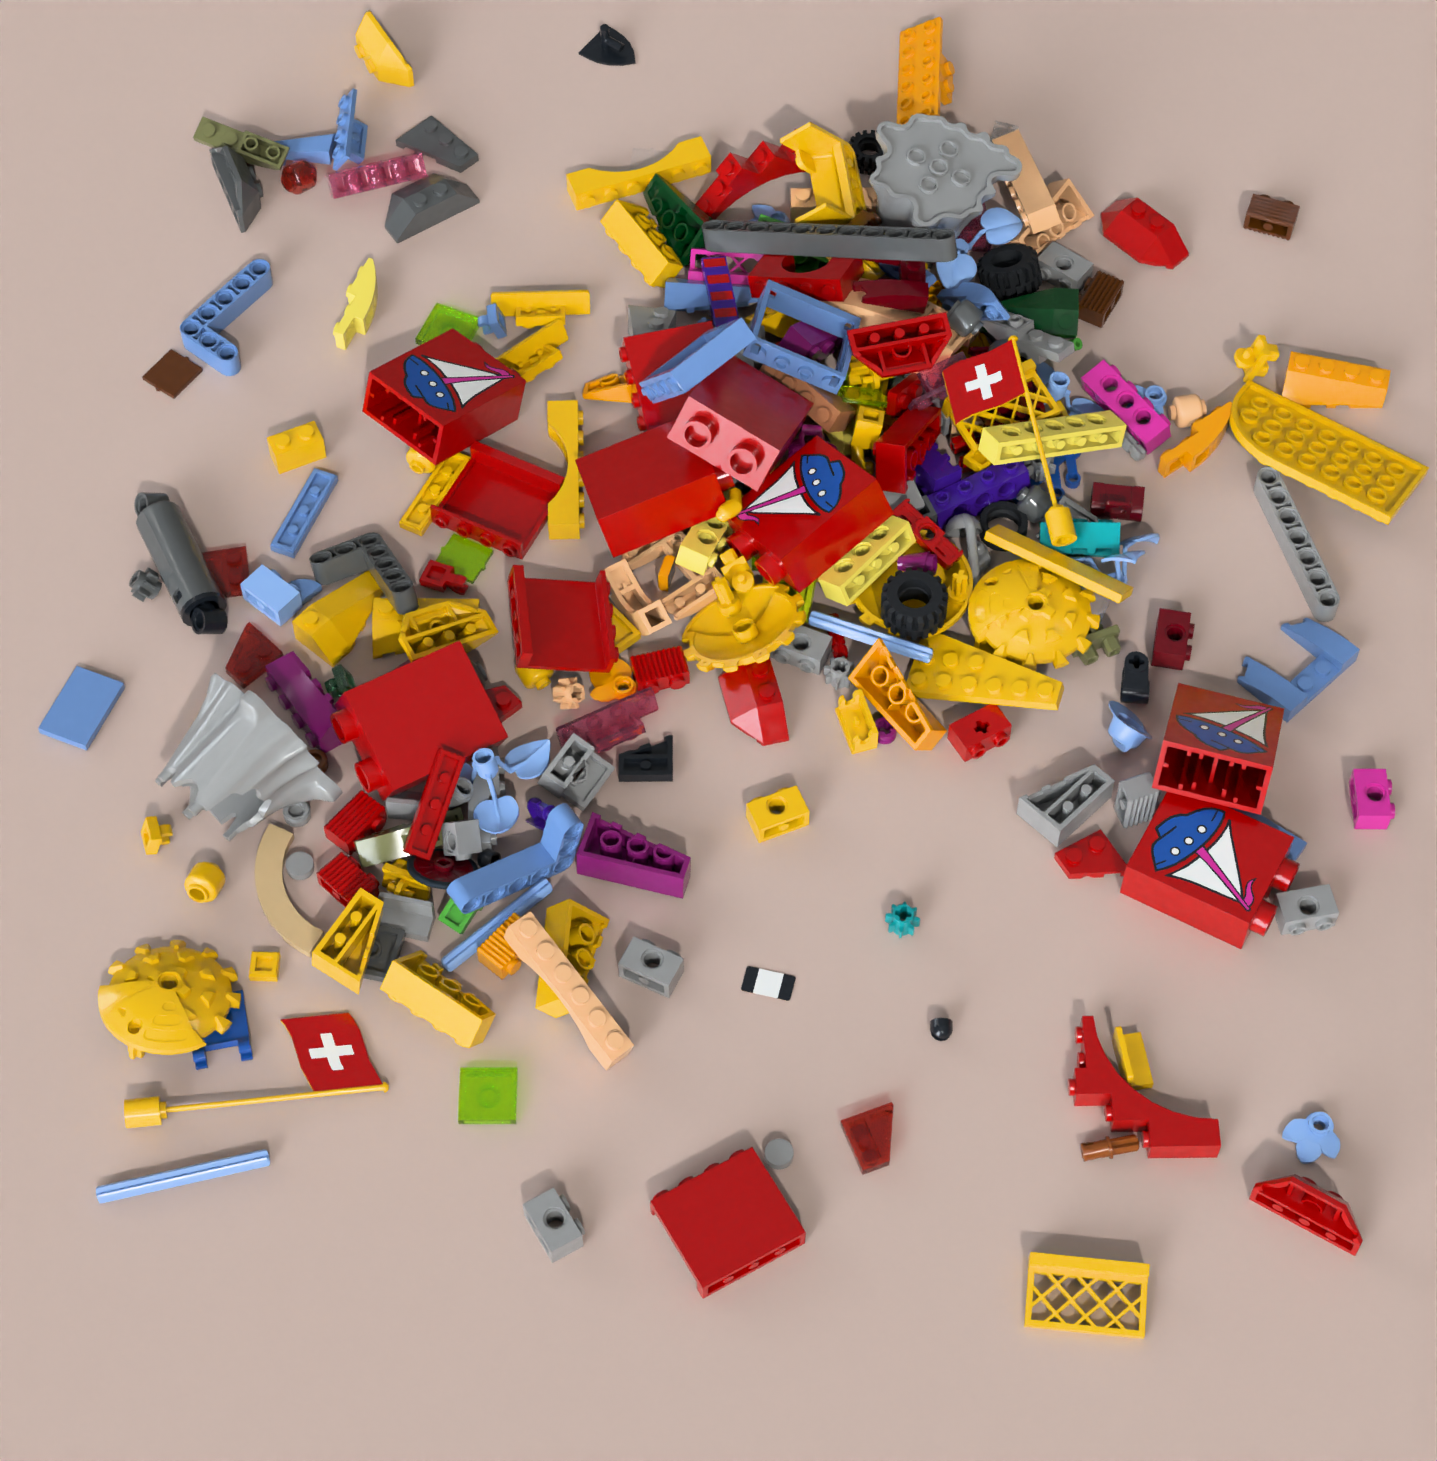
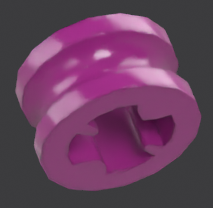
M885 717L877 719L875 725L879 732L878 743H892L896 738L897 730ZM884 727L885 730H889V734L880 731V728Z

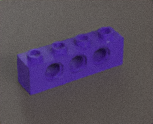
M1022 461L992 465L928 495L927 497L937 513L936 525L945 531L949 519L955 515L968 513L975 517L981 514L984 508L991 503L1009 501L1015 498L1024 486L1027 488L1031 487L1029 470Z

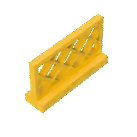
M1032 358L1022 362L1026 382L1032 380L1037 387L1036 394L1029 392L1031 399L1034 400L1033 409L1036 420L1049 419L1059 415L1061 409L1036 373L1035 369L1037 366ZM946 397L941 411L946 418L950 417L954 423L949 399ZM1020 397L1016 399L1015 404L1009 402L1002 406L1013 410L1011 419L996 415L998 410L996 408L993 414L983 412L974 415L972 424L962 421L956 425V428L973 454L980 451L978 450L979 444H976L971 437L972 432L982 433L983 427L975 425L977 416L990 419V426H993L994 421L1004 424L1020 423L1014 420L1015 412L1019 411L1029 414L1027 407L1018 405ZM1037 401L1047 403L1051 410L1046 413L1035 410Z
M1030 1252L1027 1267L1024 1327L1144 1339L1150 1264ZM1034 1274L1046 1275L1054 1285L1041 1294L1034 1286ZM1054 1276L1062 1277V1278H1061L1059 1281H1057V1280L1054 1278ZM1068 1278H1076L1084 1287L1073 1297L1060 1285ZM1083 1279L1092 1280V1281L1087 1284ZM1097 1281H1106L1113 1289L1102 1301L1090 1288ZM1113 1282L1122 1284L1117 1287ZM1127 1284L1141 1285L1140 1297L1132 1304L1120 1291ZM1057 1288L1068 1301L1055 1311L1045 1297ZM1085 1291L1097 1302V1305L1086 1314L1075 1302ZM1034 1292L1038 1298L1032 1302ZM1115 1294L1127 1306L1116 1317L1104 1304ZM1040 1301L1052 1313L1044 1321L1031 1320L1032 1308ZM1140 1302L1138 1312L1134 1306ZM1070 1304L1081 1315V1318L1074 1324L1066 1323L1059 1315ZM1100 1307L1111 1319L1104 1327L1096 1326L1089 1318ZM1131 1310L1139 1320L1138 1330L1125 1329L1119 1322V1319ZM1054 1317L1058 1320V1322H1050V1321H1051ZM1084 1320H1085V1321L1087 1322V1324H1088V1325H1079V1324H1081ZM1114 1323H1115L1116 1326L1118 1327V1328H1109V1327L1112 1326Z

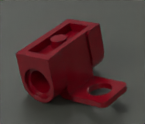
M1093 482L1090 513L1098 518L1141 522L1145 487Z

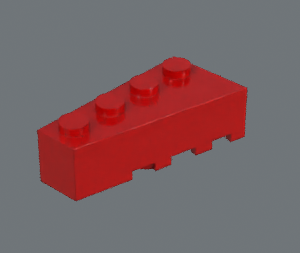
M912 404L875 441L873 455L876 456V479L882 491L906 493L908 490L907 481H913L916 476V471H914L916 465L923 464L926 451L931 450L941 432V408Z

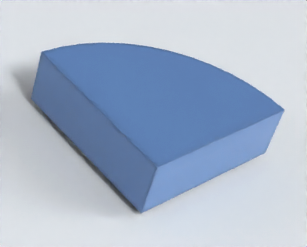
M297 579L288 583H293L301 591L302 605L322 591L321 584L310 579Z

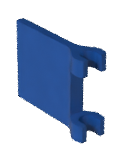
M243 990L233 991L234 993L241 994V1004L239 1009L230 1008L226 1017V1019L232 1022L229 1029L224 1034H220L215 1030L203 1038L206 1046L192 1051L196 1070L208 1068L205 1052L238 1046L241 1061L253 1059Z

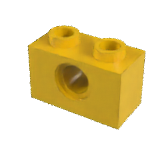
M797 785L790 788H781L771 795L759 796L746 803V818L758 843L809 825L810 811ZM778 810L781 811V813L775 814L772 813V811Z

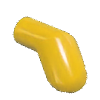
M732 488L729 490V500L721 504L716 512V518L719 521L727 522L741 512L742 495L740 489Z

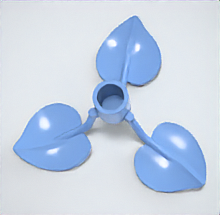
M995 207L985 211L980 220V224L984 229H981L970 243L960 238L956 239L957 258L949 262H936L937 274L945 289H958L962 282L973 280L977 272V265L974 259L967 254L968 250L972 249L973 245L983 234L986 233V239L990 244H1006L1020 233L1023 227L1022 220L1003 208Z
M1045 362L1041 364L1035 363L1037 374L1053 399L1058 401L1065 397L1066 409L1070 411L1069 416L1105 411L1098 404L1085 398H1075L1070 404L1069 396L1071 391L1067 390L1070 383L1069 377L1063 372H1055Z
M1149 533L1121 541L1120 545H1123V554H1115L1101 559V563L1115 561L1116 572L1106 575L1127 584V562L1135 564L1137 559L1145 554L1144 550L1128 552V548L1141 541L1158 544L1159 534ZM1090 556L1070 557L1081 563L1090 564L1093 569L1100 571ZM1120 561H1122V571L1120 569Z
M549 739L533 741L512 749L506 755L504 762L500 760L499 756H495L491 749L481 748L473 754L472 767L464 763L459 777H465L473 784L478 774L481 778L487 780L492 800H485L479 803L473 813V818L478 819L481 830L492 834L504 833L513 827L519 816L518 804L512 796H503L497 799L492 779L497 775L498 765L509 774L516 772V775L521 779H533L542 775L550 761L551 743Z

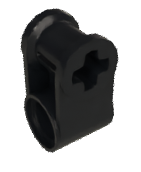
M1131 652L1125 658L1120 701L1123 703L1148 704L1150 682L1148 680L1149 661L1142 652Z

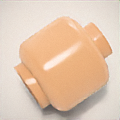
M1197 394L1176 396L1172 401V405L1168 406L1169 420H1174L1178 428L1191 427L1197 419L1204 418L1207 415L1205 401L1200 399Z

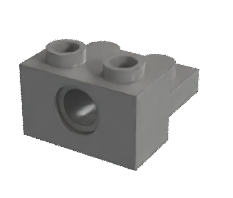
M573 733L544 771L538 784L557 798L562 796L581 811H584L615 767L594 752L595 748ZM583 768L584 770L582 771V773L579 775V777H578V778L575 780V782H574V781H573L574 778L577 776V774L579 773V771Z

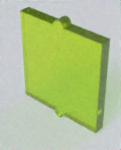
M842 385L837 394L845 403L887 407L888 403L886 400L887 396L883 395L879 389L873 390L871 388Z
M453 534L446 546L441 547V553L436 561L453 566L454 574L465 576L467 578L466 582L473 584L481 571L486 570V564L492 556L493 550Z

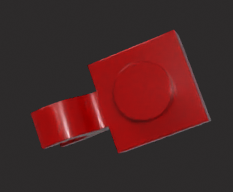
M433 560L428 562L419 578L421 586L443 593L449 587L455 593L465 595L469 588L465 584L467 578L454 574L453 566Z

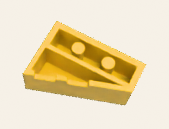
M360 888L312 952V966L358 995L383 916L384 902Z

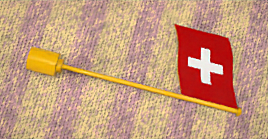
M1011 335L1008 338V342L995 349L958 361L942 371L954 424L956 426L971 416L1002 407L1025 395L1053 505L1044 515L1051 544L1056 547L1066 546L1077 540L1072 515L1068 507L1057 503L1016 343L1018 337Z
M349 1013L280 1019L292 1038L300 1068L313 1092L167 1107L166 1101L161 1102L160 1096L124 1099L126 1128L162 1125V1119L168 1117V1112L384 1090V1093L389 1090V1085L387 1082H381L372 1066L360 1029Z

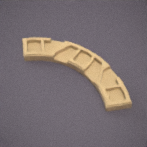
M269 823L262 836L255 859L254 873L258 899L268 922L282 936L283 940L297 951L311 958L312 952L325 936L324 931L313 926L297 912L287 896L283 882L284 863L289 847L294 840V834Z

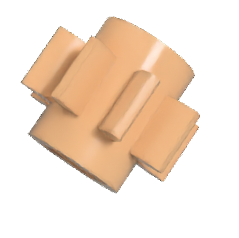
M577 677L559 678V684L552 688L553 701L560 704V709H578V703L585 699L584 685L577 683Z

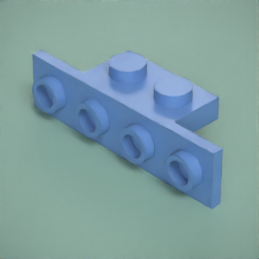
M354 88L347 95H343L338 104L340 108L339 116L336 120L338 129L334 137L336 145L332 154V158H334L333 169L335 171L348 159L359 165L365 156L368 126L354 119L357 90Z

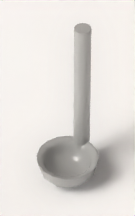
M963 513L949 519L945 527V536L953 538L966 537L968 563L972 571L974 589L980 580L976 535L982 533L983 530L980 522L974 516Z

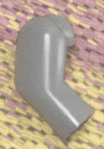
M977 541L981 576L990 566L991 557L984 543Z

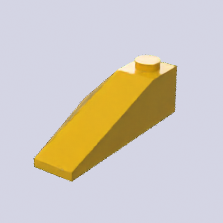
M369 570L314 602L292 621L295 639L332 667L352 651L356 638L360 631L364 630L366 621L371 612H373L374 598H382L384 594Z

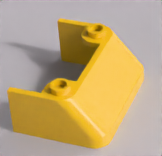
M812 122L780 138L781 144L795 151L797 166L810 174L816 208L796 218L795 223L846 225L861 210H866L856 155L848 142Z

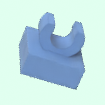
M496 303L486 306L487 315L477 318L478 326L483 327L484 335L494 332L498 339L506 337L505 316Z

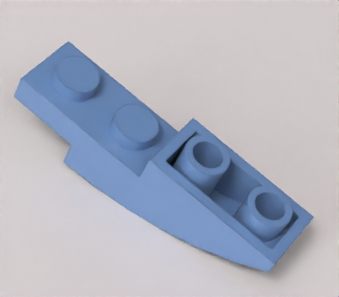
M962 282L958 289H942L937 295V298L942 303V307L946 311H949L957 300L961 302L967 299L982 310L983 317L980 321H998L1010 318L1008 311L994 293L979 283Z

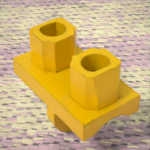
M1258 335L1250 347L1239 348L1234 353L1236 366L1244 371V382L1252 381L1255 376L1264 377L1269 368L1267 361H1276L1279 357L1277 345L1268 344L1265 335Z
M853 355L851 356L847 379L849 386L870 383L872 389L876 390L880 388V381L893 378V376L881 378Z
M733 548L719 555L725 565L720 569L731 588H734L739 593H747L752 590L755 583L754 574L744 556L738 558Z
M399 858L392 864H384L382 867V872L384 873L382 886L386 887L387 891L393 892L395 895L424 901L430 899L431 887L411 877L407 870V861Z

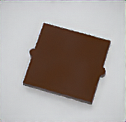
M170 349L142 378L154 386L156 391H162L175 399L203 370L200 366L190 361L189 357H183Z

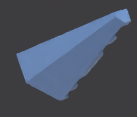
M336 133L274 142L290 148L283 166L286 165L287 160L331 165L332 154L336 145V141H334Z
M669 277L665 282L664 307L669 310L686 311L687 313H693L694 310H711L705 281ZM732 284L737 307L749 306V303L758 302L759 298L751 297L749 285Z

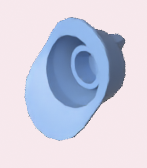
M1116 701L1109 702L1108 705L1113 713V718L1108 733L1117 748L1122 752H1127L1130 748L1136 749L1146 738L1152 739V736L1146 731L1142 722L1132 711Z

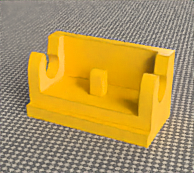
M862 689L854 690L853 698L848 701L845 700L844 695H841L835 712L851 754L877 748L879 732Z

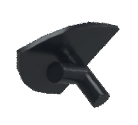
M607 24L601 25L600 32L579 52V55L599 64L609 66L636 64L634 50L625 36Z

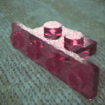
M963 351L936 363L932 369L918 372L917 376L926 394L913 399L907 406L909 411L916 408L921 411L932 405L931 401L940 398L942 401L948 397L942 371L958 361L967 359Z
M647 687L557 727L556 733L561 749L573 733L593 746L597 753L608 751L620 743L633 740L638 735L645 733L644 723L640 718L658 710L654 690L651 687Z

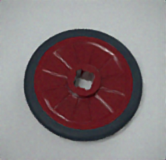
M438 848L434 849L430 861L412 855L407 862V870L411 877L426 886L437 889H447L455 879L478 869V866L472 859L456 861L455 856H444V849Z

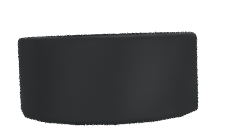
M999 501L991 503L982 511L979 522L983 531L979 536L987 547L995 551L1006 552L1007 550L984 539L986 531L990 529L988 523L996 518H1008L1018 525V531L1016 532L1026 536L1028 517L1017 509L1016 504Z

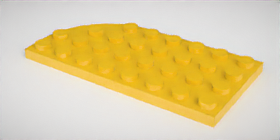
M1250 380L1242 386L1233 399L1229 417L1233 434L1240 444L1257 458L1261 464L1268 465L1285 476H1290L1306 486L1314 488L1328 497L1336 499L1352 509L1361 511L1373 517L1376 521L1387 525L1418 487L1429 470V467Z

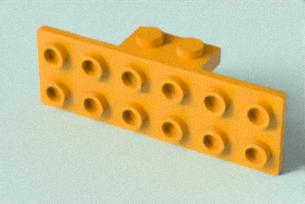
M941 17L928 20L900 32L897 124H906L914 114L921 113L940 116V102L943 105L952 103V92H954L953 74L955 69L952 62L948 61L942 54L943 20Z

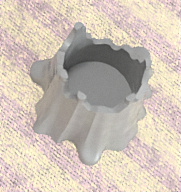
M920 113L912 115L909 121L903 125L890 121H884L878 125L875 137L884 155L876 157L877 168L870 175L869 183L877 195L876 214L882 220L880 226L951 229L955 232V238H957L972 219L982 214V204L995 196L996 190L993 184L997 181L1009 182L1016 180L1020 176L1022 163L1017 157L1009 153L1007 146L992 143L986 132L974 134L968 131L966 124L963 122L952 124L942 116ZM926 262V263H928V268H931L932 265H933V263H936V262Z
M216 673L210 678L207 696L197 718L166 767L155 780L161 787L170 779L175 788L180 785L182 787H190L189 805L182 812L188 819L197 816L202 810L210 811L221 824L236 817L230 828L223 834L228 841H231L238 833L255 826L274 812L288 805L311 800L334 802L343 793L340 787L318 767L319 762L308 752V746L285 722L271 711L258 695L250 690L243 693L233 683L224 680Z

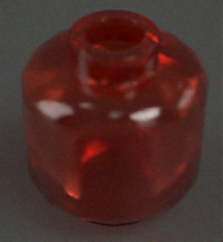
M297 160L283 168L281 183L288 192L299 195L316 185L317 171L308 161Z

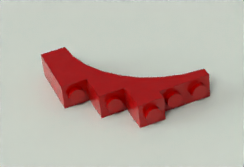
M762 141L749 158L730 152L716 169L719 176L695 205L713 220H716L736 200L762 184L785 175L806 171L801 170L797 166L794 150L783 144L777 146Z
M1082 1016L1080 1026L1075 1027V1042L1081 1045V1052L1077 1053L1078 1068L1074 1069L1073 1078H1068V1095L1073 1096L1074 1106H1104L1105 1122H1110L1111 1132H1141L1142 1148H1147L1148 1158H1217L1221 1148L1219 1120L1173 1112L1150 1101L1134 1090L1117 1073L1106 1057L1097 1036L1094 1016Z

